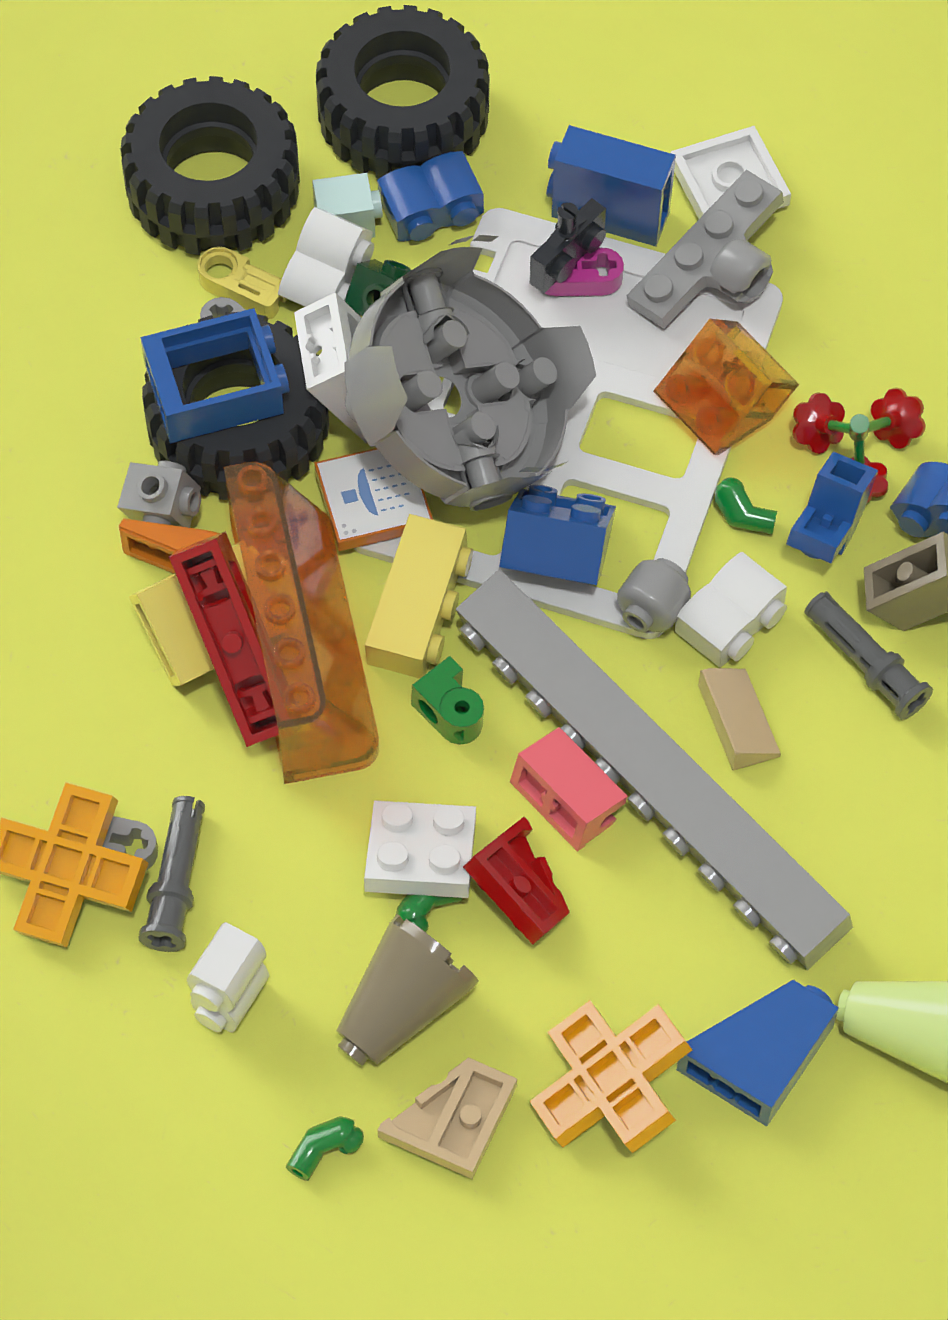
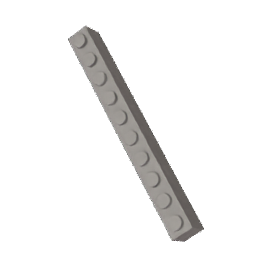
M500 569L456 608L463 623L459 632L465 640L478 652L485 647L496 658L492 665L497 672L511 685L518 680L529 691L525 698L543 718L552 714L563 725L561 729L581 749L585 747L597 759L595 763L615 784L620 782L632 794L627 800L641 817L649 821L654 816L667 829L662 833V836L678 854L684 856L687 852H690L702 864L697 870L714 890L719 892L725 887L738 900L733 907L750 926L755 928L761 923L774 936L769 943L787 963L791 965L797 959L809 970L853 928L850 914Z

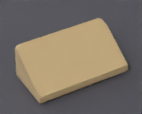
M708 668L701 670L698 686L732 770L780 757L781 753L746 669Z

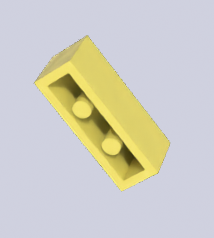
M409 514L365 642L368 665L421 678L427 673L430 663L438 664L445 641V636L439 634L444 619L452 621L455 615L459 592L454 591L458 577H466L468 575L473 558V549L467 547L466 528Z

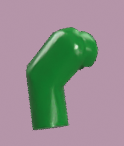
M730 477L724 479L716 487L715 502L727 523L732 527L772 535L777 511L753 506L743 483L739 479Z
M342 1116L313 1126L306 1131L286 1164V1169L296 1177L308 1181L325 1152L337 1147L344 1154L356 1152L363 1143V1131L359 1127L354 1126V1120Z

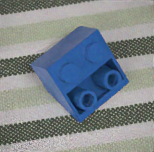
M530 485L528 490L522 489L519 491L508 510L499 567L597 585L603 570L616 506L605 504V498L594 494H577L576 499L557 495V489L545 485Z

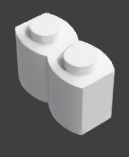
M314 207L303 226L296 251L284 272L278 295L305 307L333 293H337L344 300L357 263L369 261L374 251V243L371 242L373 232L328 211Z
M740 552L721 568L709 584L700 589L682 607L677 616L675 632L719 668L731 658L734 661H738L753 645L754 637L752 635L764 626L767 629L772 628L784 615L787 609V605L784 604L787 586L746 554Z
M226 922L223 923L188 975L187 983L192 990L190 993L191 1004L196 1011L194 1016L208 1029L215 1032H221L222 1029L234 1032L268 980L269 973L263 964L266 958V951L257 938Z

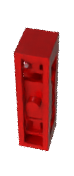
M226 531L177 550L169 556V559L246 747L293 730L302 719Z

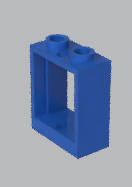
M255 308L140 337L145 368L170 443L284 414L282 394L290 391L287 375L282 363L277 365L273 363L271 354L276 353L274 338L269 325H260ZM249 349L261 385L183 405L171 368Z

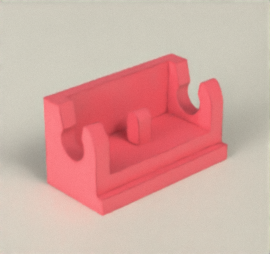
M560 727L518 753L510 783L577 852L617 820L612 813L622 807L628 797Z

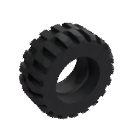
M404 5V9L392 10L391 6L378 8L376 14L369 15L365 12L356 16L353 19V25L349 26L345 23L333 34L334 40L330 39L326 42L321 51V60L317 62L316 67L318 121L321 124V133L326 143L333 146V152L344 162L351 160L354 169L362 173L372 171L375 172L376 178H381L400 168L421 166L426 161L445 153L463 151L466 155H469L479 145L480 137L485 134L488 124L489 64L486 54L480 49L479 41L469 31L464 33V26L451 17L447 21L443 19L441 12L428 8L427 12L417 11V6ZM401 80L423 83L438 92L432 99L412 106H392L381 103L367 95L371 90L382 84Z
M209 76V81L197 82L195 77L183 80V85L176 88L171 84L159 90L158 98L154 99L150 96L138 107L139 114L135 113L131 116L125 127L126 134L122 137L120 148L121 162L129 207L134 218L141 221V227L150 236L157 237L160 234L161 243L173 249H176L178 245L183 246L185 252L200 255L201 251L214 247L237 248L238 252L252 247V241L258 238L262 242L275 233L274 224L280 227L291 215L290 208L297 202L299 195L298 184L300 183L296 132L293 123L288 120L287 112L279 103H272L270 95L259 88L252 91L248 83L234 79L233 83L224 82L223 77ZM205 152H226L239 156L248 162L237 173L226 178L210 181L187 178L174 171L184 160Z
M225 312V315H229V314H233V313H237V312ZM257 314L260 325H269L274 338L276 353L271 354L274 365L282 363L287 375L290 391L282 394L284 414L261 419L247 425L234 426L170 443L147 371L145 372L146 384L142 387V399L149 442L154 448L155 458L158 462L171 461L184 466L186 473L201 487V495L209 496L210 492H215L219 494V499L234 501L235 495H247L248 500L262 497V491L272 489L273 493H276L288 487L289 478L293 477L295 480H298L310 470L309 461H316L324 448L323 440L328 436L329 429L328 408L306 389L298 334L293 337L292 327L277 320L275 324L268 323L267 316ZM213 316L200 318L198 322L213 319ZM249 349L171 368L183 405L204 400L209 395L222 389L261 385Z

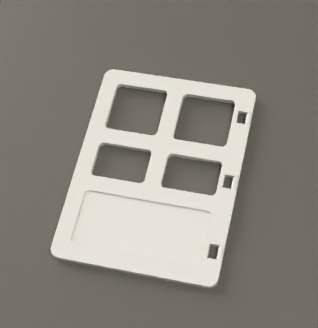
M504 208L488 210L482 216L472 240L479 235L499 237L492 242L471 241L470 247L483 248L480 254L494 258L488 273L474 270L473 268L474 274L490 280L509 292L524 305L543 328L581 326L593 357L596 377L574 406L568 410L567 425L562 443L547 468L564 462L567 463L547 471L543 470L539 475L550 473L531 485H545L558 490L557 495L559 496L562 495L563 490L567 486H577L665 512L669 519L654 560L658 558L668 559L676 563L687 573L716 487L721 478L782 307L783 296L780 289L774 284L768 283L764 291L754 301L738 303L718 289L706 287L700 290L663 329L628 305L626 295L664 257L665 253L605 237L599 248H609L616 251L624 262L623 280L620 288L612 294L603 296H549L529 284L530 256L547 241L554 232L556 223ZM605 267L597 268L599 276L608 275ZM443 379L442 393L428 403L431 410L445 408L454 386L450 380ZM602 398H609L699 425L701 431L684 476L681 478H671L583 452L580 449V445L597 402ZM448 413L449 417H453L455 415ZM401 537L354 549L360 554L393 563ZM473 550V558L468 575L466 577L459 576L457 580L459 584L478 589L500 569L539 608L643 639H654L664 633L649 630L642 633L627 625L622 617L623 611L620 609L617 593L581 582L499 567L501 552L497 555H488Z

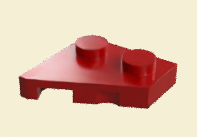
M522 817L474 855L463 868L476 881L480 889L486 892L511 920L515 928L521 931L530 943L534 945L564 919L570 911L561 891L553 882V873L546 858H535L526 838L533 829L530 822L525 817Z

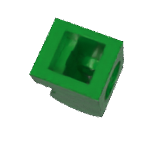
M449 656L412 684L411 705L446 740L459 745L468 744L474 741L481 733L484 716L483 700L472 689L462 687L463 669Z

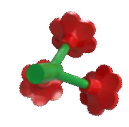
M893 388L886 392L884 398L877 399L872 403L870 411L874 418L873 421L869 422L867 416L857 414L852 417L850 423L842 422L845 410L841 403L831 401L825 393H814L808 402H801L794 409L793 417L797 424L793 429V438L797 443L807 445L811 452L821 454L828 449L830 444L839 443L844 433H848L854 441V457L850 459L878 470L867 501L868 503L872 497H881L887 493L888 481L886 480V466L879 462H870L864 456V440L868 437V433L873 431L879 440H888L894 448L901 449L907 447L913 438H918L925 432L926 424L921 417L924 405L918 397L907 396L903 389Z

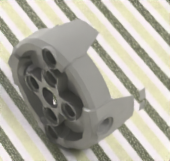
M479 235L472 241L492 242L499 236ZM468 236V237H464V238H461V239H457V240H455L454 242H452L450 245H453V244H456V243H460V242H466V241H468L469 239H471L473 236ZM459 247L437 253L383 290L380 293L381 297L364 313L353 335L349 359L344 362L347 389L345 406L351 419L358 424L369 446H375L389 464L408 481L426 492L440 497L445 504L470 507V510L478 511L509 501L513 497L512 495L550 473L539 475L543 470L547 471L567 463L564 462L547 468L562 443L567 425L568 410L574 406L596 377L593 357L581 326L541 327L524 305L509 292L490 280L474 274L473 268L483 248ZM439 377L450 380L460 393L461 407L459 412L453 417L448 416L446 408L431 410L428 406L429 402L442 393L443 386Z

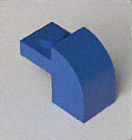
M833 451L817 474L808 505L791 528L786 545L801 550L808 557L822 559L829 563L833 562L837 554L842 555L863 514L878 470Z

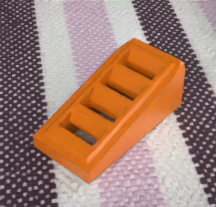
M124 518L119 525L124 554L174 574L175 571L169 556L181 548L220 534L208 530Z

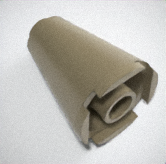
M396 914L389 923L336 1030L343 1037L338 1047L361 1066L368 1059L375 1064H379L469 993L479 980L465 965L460 970L452 965L454 960L450 957L451 953L418 926L407 919L403 921L400 915Z

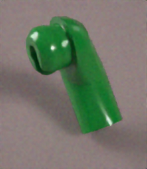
M407 894L397 907L396 914L400 915L403 921L407 919L426 932L429 927L426 915L433 907L460 902L462 898Z

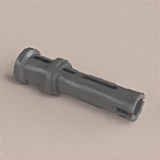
M827 591L819 593L809 602L805 608V615L817 624L865 673L866 685L872 691L879 690L896 707L894 713L901 720L913 716L927 703L933 693V688L927 682L920 683L903 666L905 660L898 653H887Z
M178 796L172 801V812L158 882L153 883L147 892V901L150 903L147 923L140 929L138 937L143 945L157 951L176 952L182 950L186 943V935L182 930L186 911L193 907L194 901L192 891L189 888V881L202 815L205 811V804L201 800H197L195 809H192L195 797Z

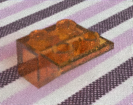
M709 319L653 392L714 455H720L769 422L799 386V383L738 321Z

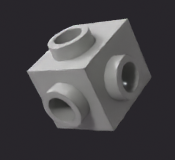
M159 461L158 466L130 462L117 508L131 520L190 528L192 518L196 516L200 508L201 487L186 473V468L180 464L171 461Z

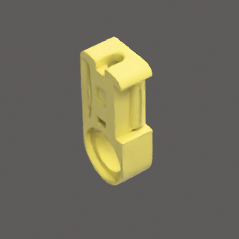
M225 247L210 248L199 257V281L207 292L218 297L230 298L240 304L245 310L255 308L256 314L267 316L268 320L273 319L278 313L279 301L286 302L287 298L278 295L281 278L250 265L248 257ZM215 264H226L232 268L231 273L223 278H214L207 274V270Z

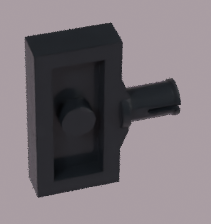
M593 198L580 210L572 203L566 202L561 204L562 208L558 207V222L555 225L554 232L530 256L529 284L543 294L555 282L561 283L565 281L572 273L576 262L587 252L590 254L595 252L603 243L606 237V208Z

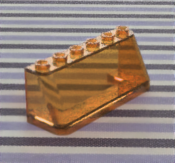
M248 462L224 467L231 532L234 544L239 543L243 559L277 721L278 735L275 736V742L284 784L365 769L378 756L379 735L329 517L265 464Z

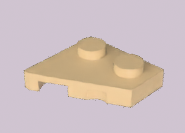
M468 1057L448 1072L447 1078L442 1083L431 1085L415 1097V1103L393 1120L387 1118L378 1128V1138L473 1179L516 1090L517 1078Z

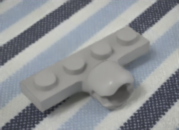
M746 169L626 295L628 305L665 329L699 291L706 287L716 288L738 303L754 301L768 285L773 269L771 256L749 243L748 240L783 204L782 191Z

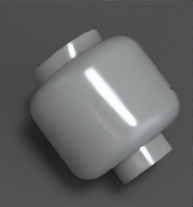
M664 558L640 562L617 593V601L620 609L623 611L622 617L632 629L642 633L648 630L652 632L667 631L676 622L682 607L691 599L687 574L676 563Z

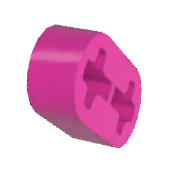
M601 247L591 254L587 252L576 262L569 277L561 283L555 282L545 294L556 297L603 296L612 294L622 285L623 259L616 251L609 248ZM605 267L608 275L599 276L597 268Z

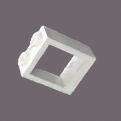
M333 293L294 312L306 389L367 443L358 424L351 419L345 406L347 389L344 362L349 359L353 335L361 317L337 293ZM319 350H322L321 354L319 356H316V353Z

